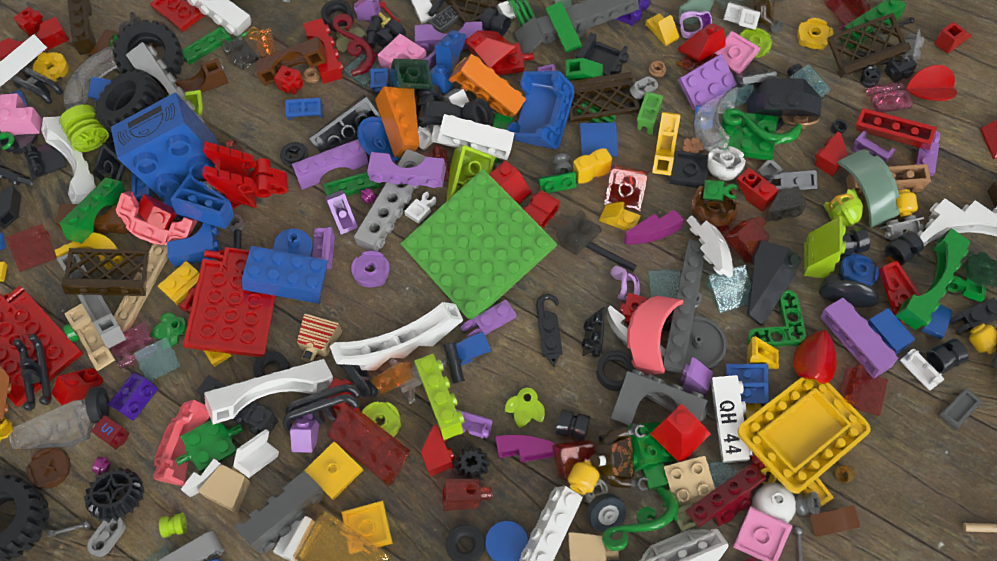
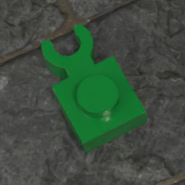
M705 180L703 199L723 201L724 196L731 200L737 199V196L731 195L730 191L738 189V186L730 184L725 187L724 181Z

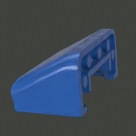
M524 71L520 80V87L526 93V100L523 103L518 123H510L506 130L514 133L513 141L548 149H557L561 143L574 97V87L560 71Z

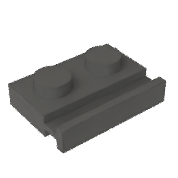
M765 69L734 75V79L741 86H748L755 82L763 83L767 78H777V71Z

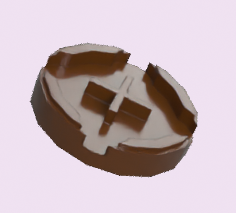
M48 447L34 454L30 465L28 464L27 476L31 483L39 488L50 489L58 486L66 479L70 472L71 463L70 458L64 451Z

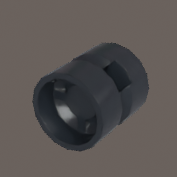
M488 7L482 13L479 22H482V28L487 31H496L501 36H504L510 27L511 19L492 7Z
M391 19L374 37L378 45L384 49L399 34L406 36V31L397 20Z
M434 84L422 85L419 91L416 111L421 110L423 103L441 101L442 90L440 87Z
M865 228L851 229L850 232L845 230L843 242L846 243L845 252L841 253L840 256L851 255L853 252H867L869 250L870 238Z
M906 231L885 247V254L887 257L890 255L902 266L911 260L912 257L919 254L924 249V244L916 233Z
M951 339L941 346L928 350L926 355L928 363L939 374L958 367L969 359L966 347L957 339Z
M562 409L556 428V435L563 437L571 435L572 439L584 442L591 416L581 413L576 416L574 411Z

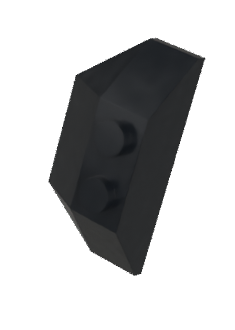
M767 78L748 97L747 113L770 116H821V97L804 78Z

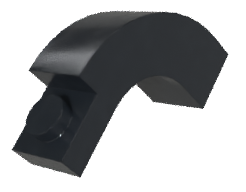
M432 101L423 103L421 110L416 112L418 128L419 126L424 128L429 125H441L444 114L463 119V108L448 102Z

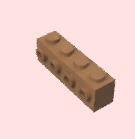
M928 164L889 167L896 181L898 191L908 189L911 192H920L931 182ZM849 173L846 177L847 188L850 190L854 188L858 197L865 196L857 180Z

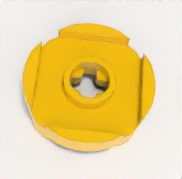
M810 18L807 22H802L797 31V37L801 46L819 50L826 48L828 45L827 38L833 35L832 27L829 28L827 22L819 18Z
M43 52L37 56L38 59L34 62L32 69L56 82L57 78L60 76L63 78L67 74L69 65L61 53Z

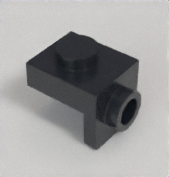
M891 59L888 61L884 71L895 83L904 78H910L914 74L917 63L912 59L898 65Z

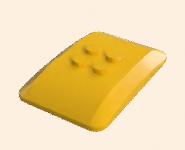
M801 377L738 427L737 433L747 447L787 490L792 493H800L870 433L871 428L869 423L830 383L820 384L815 379H804Z

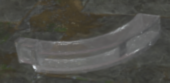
M114 45L88 58L73 73L64 93V105L67 110L77 105L88 104L89 97L87 96L92 77L103 78L118 68L112 51L115 48Z

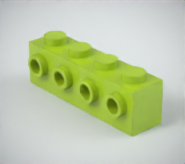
M433 353L414 360L443 439L446 440L464 433L461 423L465 421L461 411H456L455 405L458 404L454 393L450 394L448 388H451L447 376H442L441 372L444 369L440 359L436 361Z

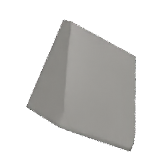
M773 159L767 160L757 170L763 177L764 175H776L785 172Z

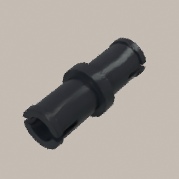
M376 15L372 16L370 27L367 29L366 41L372 49L376 46L374 36L379 31L382 18Z
M456 342L444 344L448 360L446 365L449 366L452 383L465 381L461 367L462 359H459Z

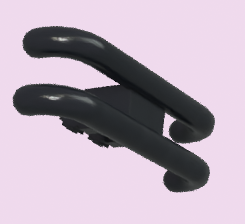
M28 67L22 68V73L28 79L27 81L18 76H13L11 79L17 88L24 87L34 92L47 104H51L53 100L50 97L49 89L44 84L51 87L57 95L63 94V90L52 79Z
M30 334L29 340L34 345L37 363L29 358L26 346L20 339L13 341L20 355L21 377L24 380L27 402L23 404V408L27 411H32L36 406L33 387L35 383L41 382L43 396L40 397L39 402L47 406L52 400L44 348L36 334Z
M343 384L296 400L286 407V416L283 418L284 429L290 432L292 427L291 421L311 413L320 425L324 424L325 416L321 410L333 421L337 418L333 406L345 402L349 403L354 409H357L360 406L357 398L361 397V392L353 385ZM344 392H348V393H351L353 396L348 395V394H342V395H338V394H341V393H344Z

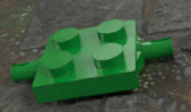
M210 420L180 436L185 445L186 453L175 458L178 466L191 460L196 465L199 473L206 470L213 459L221 462L236 454L237 450L233 444L232 437L243 432L240 425H236L228 430L222 422L213 424Z

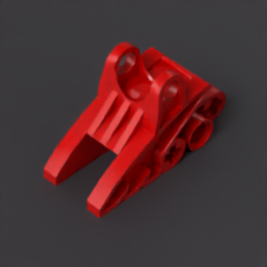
M206 141L203 143V152L215 163V168L204 166L202 168V176L215 189L223 193L225 198L233 202L231 203L232 209L238 208L241 204L256 208V196L266 198L271 196L272 193L279 195L287 193V173L271 168V162L268 159L259 158L254 161V157L251 154L242 153L234 149L230 150L227 147L217 146V144Z

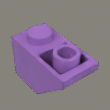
M692 357L690 364H685L680 383H683V391L688 393L695 391L703 394L705 398L713 372L699 360Z
M312 413L296 418L290 429L291 452H313L317 444L319 423Z

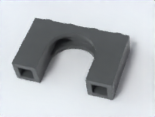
M633 369L632 372L627 371L611 415V419L631 426L641 399L651 393H661L668 396L676 407L682 403L701 421L708 400L703 399V394L692 391L691 394L683 392L684 388L676 384H672L671 387L664 385V380L653 376L651 379L643 377V372Z

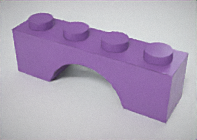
M465 22L459 33H465L466 39H468L477 30L483 31L482 22ZM432 24L415 25V43L424 48L426 52L434 51L435 45L447 35L435 30ZM464 43L462 50L468 49L466 43Z
M357 139L293 163L292 166L301 188L305 189L318 184L321 177L334 168L347 167L355 170L368 165L369 162L366 151Z
M371 152L367 172L370 181L376 183L390 182L392 184L401 183L411 186L422 185L436 188L443 187L446 166L443 158L425 157L415 167L402 168L393 163L390 154Z

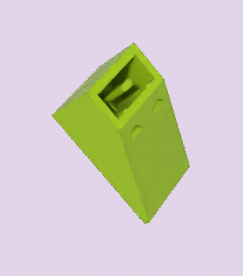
M843 216L835 218L808 234L804 242V276L827 278L834 271L835 264L839 263L840 255L845 252L846 243L843 242L846 226L843 224Z

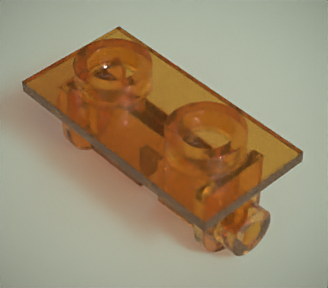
M410 361L400 362L375 376L370 381L383 395L414 377L410 372L412 364Z

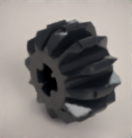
M473 446L469 447V452L462 449V455H456L458 462L454 463V467L458 469L456 471L457 475H463V481L468 480L470 477L472 483L475 482V477L482 480L483 476L481 473L488 474L486 467L490 466V461L486 460L488 457L487 453L481 454V448H477L474 451ZM473 461L476 463V466L472 465L469 467L468 463L472 464Z

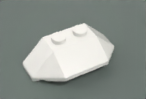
M689 529L649 546L639 561H719L729 546L718 529H711V531Z

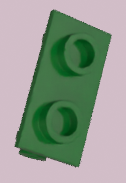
M568 171L555 176H541V178H538L540 189L546 193L577 188L576 172Z

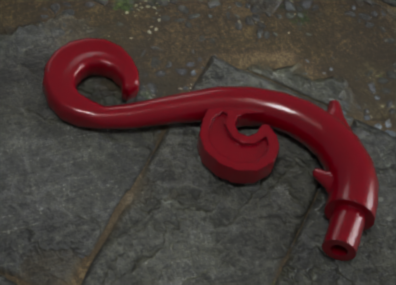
M339 14L334 17L332 26L338 33L352 40L347 44L348 54L357 57L361 54L362 48L366 53L365 61L363 62L362 60L356 69L351 70L352 77L359 74L363 75L372 68L379 53L374 54L372 47L363 38L341 29L338 26L340 22L347 23L345 29L350 30L353 20L347 14Z

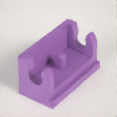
M863 131L855 140L851 151L857 152L867 149L871 155L879 156L887 164L896 149L892 148L889 152L866 139L865 135L867 132Z
M332 227L314 229V233L317 234H314L312 257L328 260L327 269H332L335 241Z

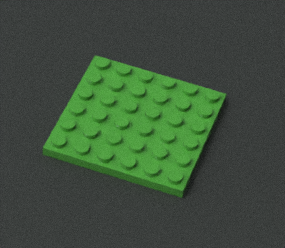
M484 169L476 174L400 243L469 320L474 319L491 307L557 246V243Z

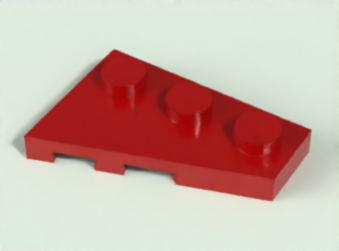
M894 261L879 269L892 312L896 316L905 300L914 294L916 296L921 294L898 261Z

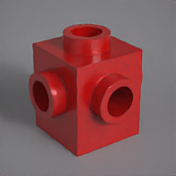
M29 6L13 17L19 28L29 37L39 31L40 23L43 22L42 19L44 18L38 10L34 11Z
M281 66L274 77L277 88L285 93L296 95L299 89L303 87L304 81L300 71L297 69Z
M631 293L628 294L626 303L622 302L619 311L625 317V324H630V319L635 309L641 303L648 300V298Z

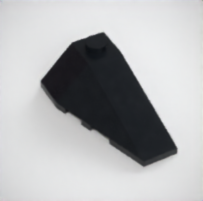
M364 94L309 139L320 153L357 140V130L360 123L366 118L381 116Z
M761 240L758 242L753 254L754 273L750 276V280L753 283L752 291L749 292L747 316L760 326L765 323L794 278L802 258L789 247Z

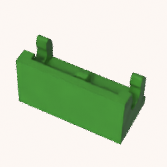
M646 92L637 117V128L639 131L644 126L648 128V134H653L662 107V95Z

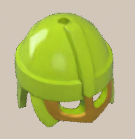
M854 188L848 189L846 194L836 195L831 202H825L823 205L831 220L843 216V224L846 227L857 224L862 217L863 204Z

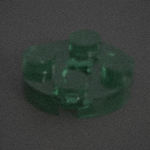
M985 252L969 256L963 264V269L966 268L967 270L966 276L979 286L985 287L989 285L992 286L991 288L997 287V261L989 257Z

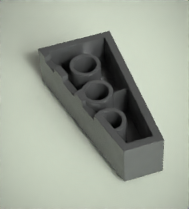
M305 471L284 486L281 495L277 494L270 497L262 510L257 511L255 509L249 514L250 519L243 525L239 522L234 526L249 545L261 555L264 552H269L280 537L289 533L291 530L290 526L296 520H302L306 516L307 511L312 506L319 504L323 499L325 492Z

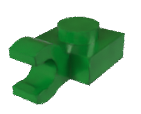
M955 276L952 281L954 284L950 283L947 285V290L951 292L962 291V296L978 302H982L986 296V284L968 277L963 280Z

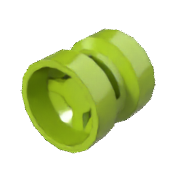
M183 512L177 513L171 518L168 515L160 517L159 530L162 538L171 537L172 534L182 535L187 532V522Z

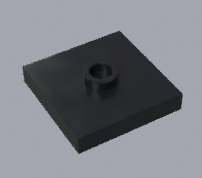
M675 150L669 184L698 188L700 185L705 187V180H708L709 155Z

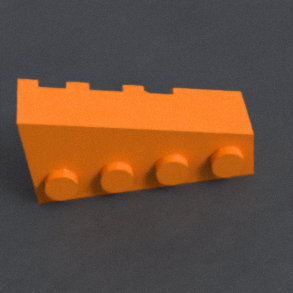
M472 54L458 64L448 79L452 83L456 81L461 84V89H464V91L467 92L469 90L475 93L476 98H482L489 102V106L504 116H515L526 100L520 91L512 88L505 79L500 78L492 68L487 67L480 58Z
M384 86L375 101L394 157L402 158L407 149L415 152L419 147L414 89Z

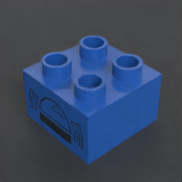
M176 92L111 127L117 158L161 199L164 198V195L174 194L189 173L198 180L204 178L202 176V168L204 166L215 168V163L203 152V143L206 141L218 146L216 136Z

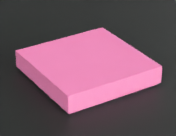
M731 31L725 38L726 47L713 53L711 59L723 54L730 71L737 75L742 74L760 51V47Z
M750 506L733 547L762 561H778L791 531L792 524Z

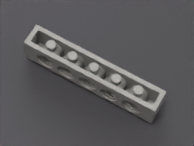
M407 149L397 166L402 168L415 167L426 156ZM387 182L354 236L357 246L369 251L381 249L385 244V238L388 233L393 231L395 221L401 217L404 206L410 202L414 189H417L419 185L411 186L409 184H392Z

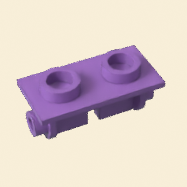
M461 411L465 421L461 423L464 433L466 430H469V434L481 437L482 439L490 437L492 419Z

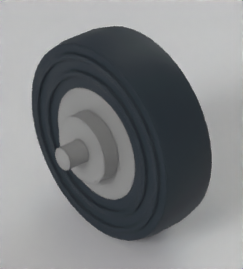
M604 493L591 501L587 509V517L593 528L604 532L608 528L622 525L626 517V507L618 496Z

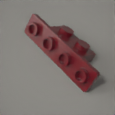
M750 464L686 510V514L698 527H701L712 518L713 522L720 527L724 523L730 522L739 512L749 508L750 504H752L750 491L765 481L766 476L755 465Z

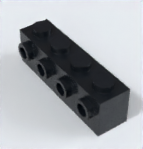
M208 375L196 392L201 396L199 400L205 404V392L223 388L227 385ZM253 401L240 410L232 419L240 426L242 424L248 426L247 429L255 435H258L265 429L270 434L279 422L272 412Z

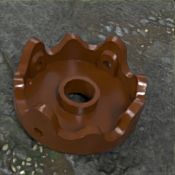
M700 185L692 197L691 212L701 223L708 221L714 226H725L735 220L740 203L736 202V199L731 200L724 196L723 201L704 200V187ZM732 189L730 194L736 195L735 190Z

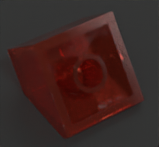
M613 164L604 204L625 202L624 208L640 211L650 171Z

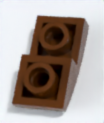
M854 505L818 514H810L815 537L860 527Z

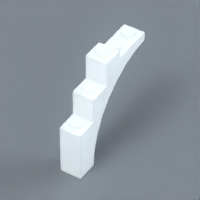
M944 199L940 204L936 202L929 210L931 215L927 219L929 222L925 225L926 230L924 232L920 230L917 233L924 246L938 239L950 228L958 233L972 232L997 236V207L990 211L975 200L970 206L966 204L961 210L947 199Z
M442 302L431 312L400 329L360 341L334 342L330 349L336 364L359 365L361 370L376 371L389 358H405L418 346H434L461 323L463 318L456 304Z

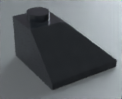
M114 142L102 143L92 173L101 181L106 177L121 181L126 166L117 158Z

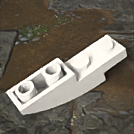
M691 215L686 221L691 226L689 228L691 232L701 237L699 241L703 244L700 247L704 252L703 257L710 264L713 263L715 265L713 269L719 275L725 274L731 278L733 276L732 258L724 237L714 225L708 221L701 223Z

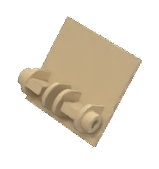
M705 455L664 466L670 490L676 496L679 507L696 503L715 490Z

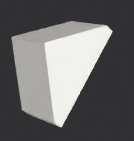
M453 89L441 97L443 102L452 103L462 108L465 103L469 102L464 89Z

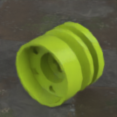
M90 105L74 106L66 110L59 119V124L75 151L88 152L95 150L108 139L109 133L107 129L97 120L95 109Z

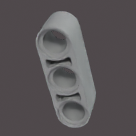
M210 531L159 561H210L220 556L224 549L216 533Z

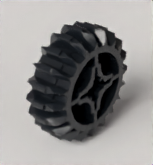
M120 467L117 471L112 468L108 473L104 471L101 477L96 476L95 482H89L90 488L85 489L86 495L84 496L85 507L90 515L97 518L100 522L105 520L109 523L112 519L117 522L119 517L126 519V514L129 512L134 514L133 508L140 507L139 501L144 500L143 493L145 491L143 481L137 473L132 472L129 468L124 470Z

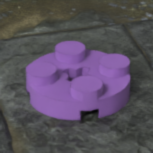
M365 251L359 258L356 257L354 259L351 271L358 285L376 287L385 284V280L390 274V265L382 253L378 251ZM370 266H373L375 270L373 272H368L366 269H369Z

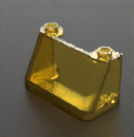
M322 510L295 557L297 561H393L385 552L325 510Z

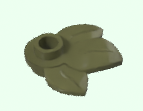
M346 26L340 27L361 38L366 35V32L360 28L346 30ZM337 32L336 47L340 52L344 53L347 51V44L352 40Z

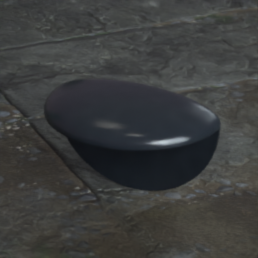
M841 274L827 277L821 283L818 291L821 297L834 303L844 297L853 307H873L879 301L878 293L871 286L856 281H846Z

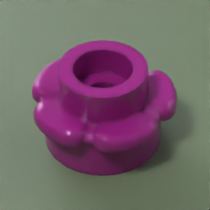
M366 188L364 191L361 190L362 195L360 198L366 204H374L373 201L377 199L374 193L369 188Z
M98 456L95 460L92 472L97 473V476L109 470L111 463L108 462V457Z

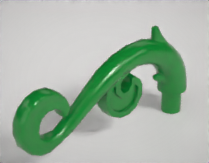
M736 108L727 109L722 114V120L726 124L738 125L743 119L756 135L764 140L773 142L774 145L790 143L796 140L803 128L801 124H796L788 132L775 134L776 124L773 121L761 120L756 124L744 112ZM732 115H736V116H740L741 118L735 119V118H732L731 116H732Z
M663 486L658 487L657 493L662 497V501H664L662 506L667 507L664 514L657 518L656 510L653 507L641 508L637 512V524L620 525L605 530L602 535L603 545L611 551H619L627 546L628 536L626 532H648L666 526L673 519L678 522L679 503L676 496L670 490L667 491ZM622 532L621 539H611V536L615 533Z

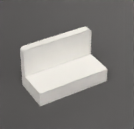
M266 429L237 449L233 466L248 478L278 457L279 451L267 443L269 431Z
M306 516L300 521L296 520L290 526L291 530L289 533L280 538L273 550L275 554L288 561L298 560L317 527V524Z

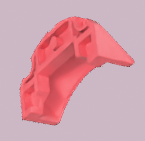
M131 191L121 193L116 208L118 217L122 218L126 228L133 235L153 244L167 245V242L188 238L198 220L184 217L182 221H174L170 228L162 230L146 222L138 213L139 202Z
M654 296L641 303L635 309L627 330V347L631 349L633 356L631 362L634 368L647 375L664 373L665 369L660 352L661 331L668 315L677 306L683 305V300Z
M196 400L184 402L180 407L178 415L170 421L156 452L154 460L156 470L153 474L155 480L178 486H184L186 483L188 461L178 466L175 458L186 453L185 445L180 436L207 422L210 416L204 404Z

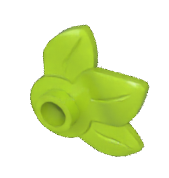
M523 388L518 393V396L511 397L506 402L505 412L514 413V419L519 428L527 425L532 418L538 422H543L545 409L543 404L538 401L537 393L532 388ZM526 394L531 395V400L528 402L524 400V395Z

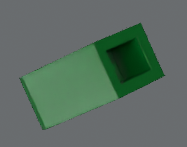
M585 58L566 60V77L569 81L603 76V64Z

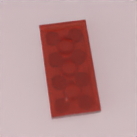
M349 403L343 404L328 434V437L388 486L394 482L410 453L408 448L359 409H354Z

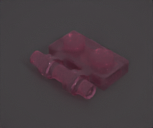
M893 82L885 86L874 85L872 88L867 89L868 95L874 94L871 101L877 112L884 113L910 109L913 105L907 90L900 91L904 89L903 83L897 84Z
M145 322L124 331L123 334L126 340L111 347L116 358L123 355L124 359L117 362L120 369L126 366L130 367L135 364L134 362L142 358L147 359L151 357V354L158 351L155 344L150 347L146 345L152 342L153 338ZM140 348L141 351L133 355L130 354L131 351Z

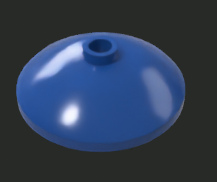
M381 117L364 119L358 127L357 137L366 153L370 156L371 152L390 154L393 162L401 160V157H394Z

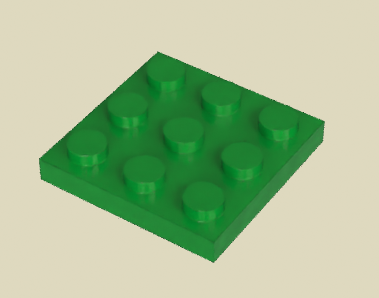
M745 113L756 124L761 120L773 121L777 129L778 116ZM732 115V116H731L732 118H735V119L741 118L740 116H736V115ZM743 119L738 125H728L722 120L718 142L719 149H728L731 146L743 152V157L764 160L773 159L774 143L756 135Z

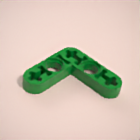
M786 290L778 301L783 326L752 329L747 336L748 345L754 335L772 347L800 345L806 337V331L799 299L795 292ZM786 297H788L789 300H792L790 303V308H788V301L785 300ZM794 314L797 317V321H789L787 315ZM794 327H796V335H800L798 339H796L795 336H792V334L794 333ZM778 333L781 336V340L774 341L771 338V334Z

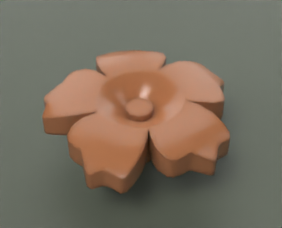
M697 137L691 140L686 138L684 139L682 150L683 152L699 154V152L704 150V146Z

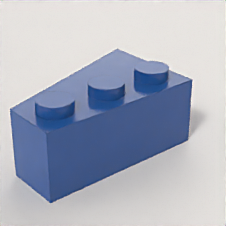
M191 173L188 174L170 199L176 214L223 229L227 228L234 217L231 202L215 190L209 189L204 182H199Z

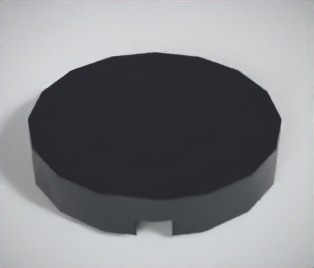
M14 135V143L5 151L8 153L13 152V154L26 152V144L37 142L38 135ZM8 138L0 140L2 147L8 143Z

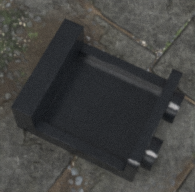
M590 32L576 59L585 58L603 64V76L620 74L622 64H626L629 58L627 53L628 47L624 46L621 51L596 41L597 34Z

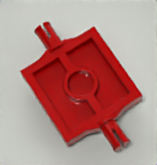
M514 43L513 45L516 47V50L495 66L493 70L497 75L524 72V61L534 60V54H523L520 44Z

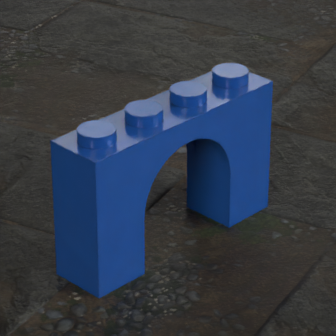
M174 194L164 195V204L173 208L170 199ZM177 214L175 219L184 218L185 216ZM203 222L202 227L195 235L167 242L168 259L172 265L177 267L181 266L185 261L192 264L202 262L203 259H214L204 257L205 250H220V243L216 236L219 235L218 227Z

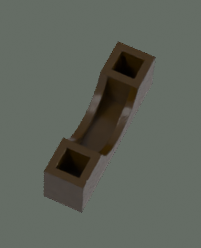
M68 0L72 43L80 55L91 53L96 45L88 17L92 15L91 3L89 0Z

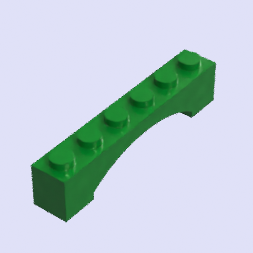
M952 228L939 237L933 248L937 255V269L931 286L925 294L920 296L914 294L905 300L896 314L897 318L914 330L921 326L926 327L931 322V314L939 307L940 303L938 301L946 294L947 285L955 277L953 275L954 272L962 265L960 261L969 252L967 248L971 241Z

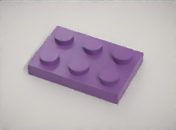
M723 54L717 55L678 78L693 110H696L697 105L703 106L737 85Z

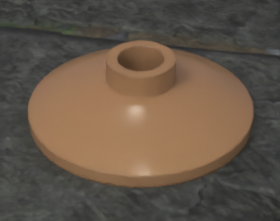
M782 116V120L794 126L801 124L803 126L802 129H804L808 125L817 123L819 116Z

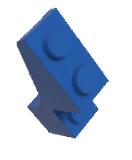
M456 30L450 31L435 45L437 65L429 71L430 84L437 85L442 90V93L445 94L453 87V83L448 79L454 72L455 64L466 40V34L459 33Z

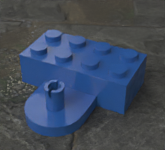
M287 229L278 234L273 249L251 246L242 276L243 290L319 304L327 273L328 260L311 257L313 244L306 232L300 229Z

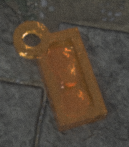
M254 27L248 30V37L257 42L261 59L277 53L270 28L260 31V29Z

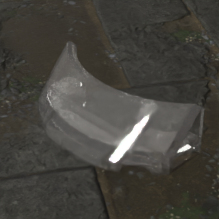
M738 87L707 101L696 114L694 132L696 138L702 141L703 147L707 151L726 154L730 136L726 134L720 124L719 113H724L729 106L734 108Z

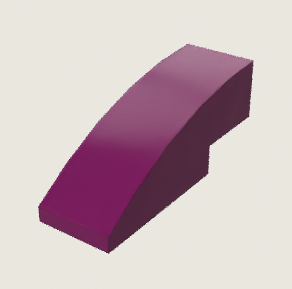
M672 210L660 219L656 214H653L625 232L624 243L630 245L660 240L681 230L684 219L675 210Z
M525 435L495 436L499 458L519 455L520 462L523 463L558 457L562 454L561 445L545 439Z

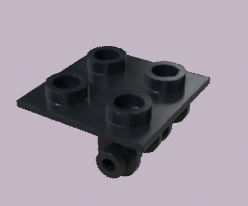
M31 142L26 144V152L24 154L32 179L67 167L64 155L52 145L47 143L36 147Z
M602 307L584 322L583 329L585 330V335L581 344L583 348L582 356L592 353V356L599 357L602 353L605 307Z

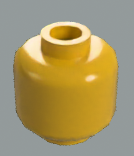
M908 189L899 190V198H896V205L899 208L900 218L912 216V213L918 210L916 194Z
M982 323L969 331L971 333L969 340L979 353L987 352L991 354L996 351L997 331L992 325Z
M590 461L575 463L568 476L570 488L581 495L590 493L594 490L600 474L591 465Z

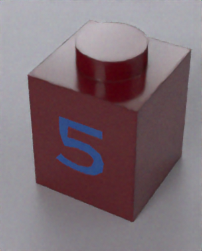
M106 415L91 430L94 435L115 450L125 443L130 434Z

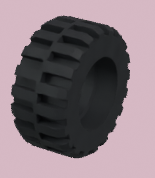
M142 20V23L132 22L133 25L130 27L126 25L123 27L124 32L119 31L117 34L118 40H114L113 45L115 48L112 51L114 61L121 73L137 70L126 56L127 53L142 42L145 44L153 43L164 48L165 55L162 61L167 66L166 71L170 72L177 79L176 73H181V66L184 63L183 51L178 38H176L172 30L168 29V26L164 24L160 26L159 22L154 20L152 23H149L148 20Z
M126 71V73H121L119 77L112 79L111 83L106 85L104 91L100 93L95 107L96 118L104 127L112 132L111 127L166 98V92L145 71Z
M8 474L0 475V506L8 501L15 500L17 510L13 522L0 533L1 561H9L12 557L18 558L23 555L24 550L29 551L34 547L32 544L40 540L42 537L40 535L41 531L47 527L45 519L49 518V511L45 509L48 508V502L44 499V494L37 487L22 478Z

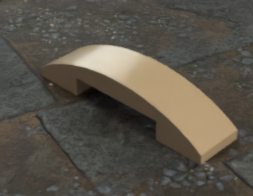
M82 303L64 313L86 348L88 356L97 371L115 361L111 349L106 347Z

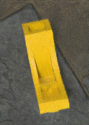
M662 111L652 173L671 176L681 114Z
M92 233L82 244L72 241V243L56 249L55 253L59 258L67 254L69 248H118L106 236ZM97 255L101 261L105 259L103 255ZM116 256L112 260L118 265L124 260V257ZM110 262L104 265L108 271L114 267Z

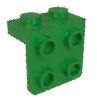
M661 422L639 423L644 427H639L637 433L646 434L642 438L629 435V437H632L634 473L639 472L649 464L669 463L676 460L650 434Z

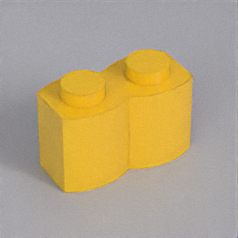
M598 149L590 155L580 156L573 162V172H576L577 182L580 184L587 183L594 177L608 174L611 171L612 157L607 149Z

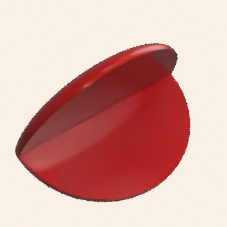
M930 65L918 71L910 79L906 91L924 100L948 101L957 95V90L954 88L955 76L951 69L944 65Z
M826 330L817 331L805 338L796 349L793 357L795 372L804 379H815L820 384L829 383L837 369L835 345Z

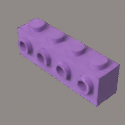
M844 297L824 309L820 317L821 320L873 379L893 367L898 359L895 352L882 341L881 336L871 329L867 321L855 311L853 305L847 302Z

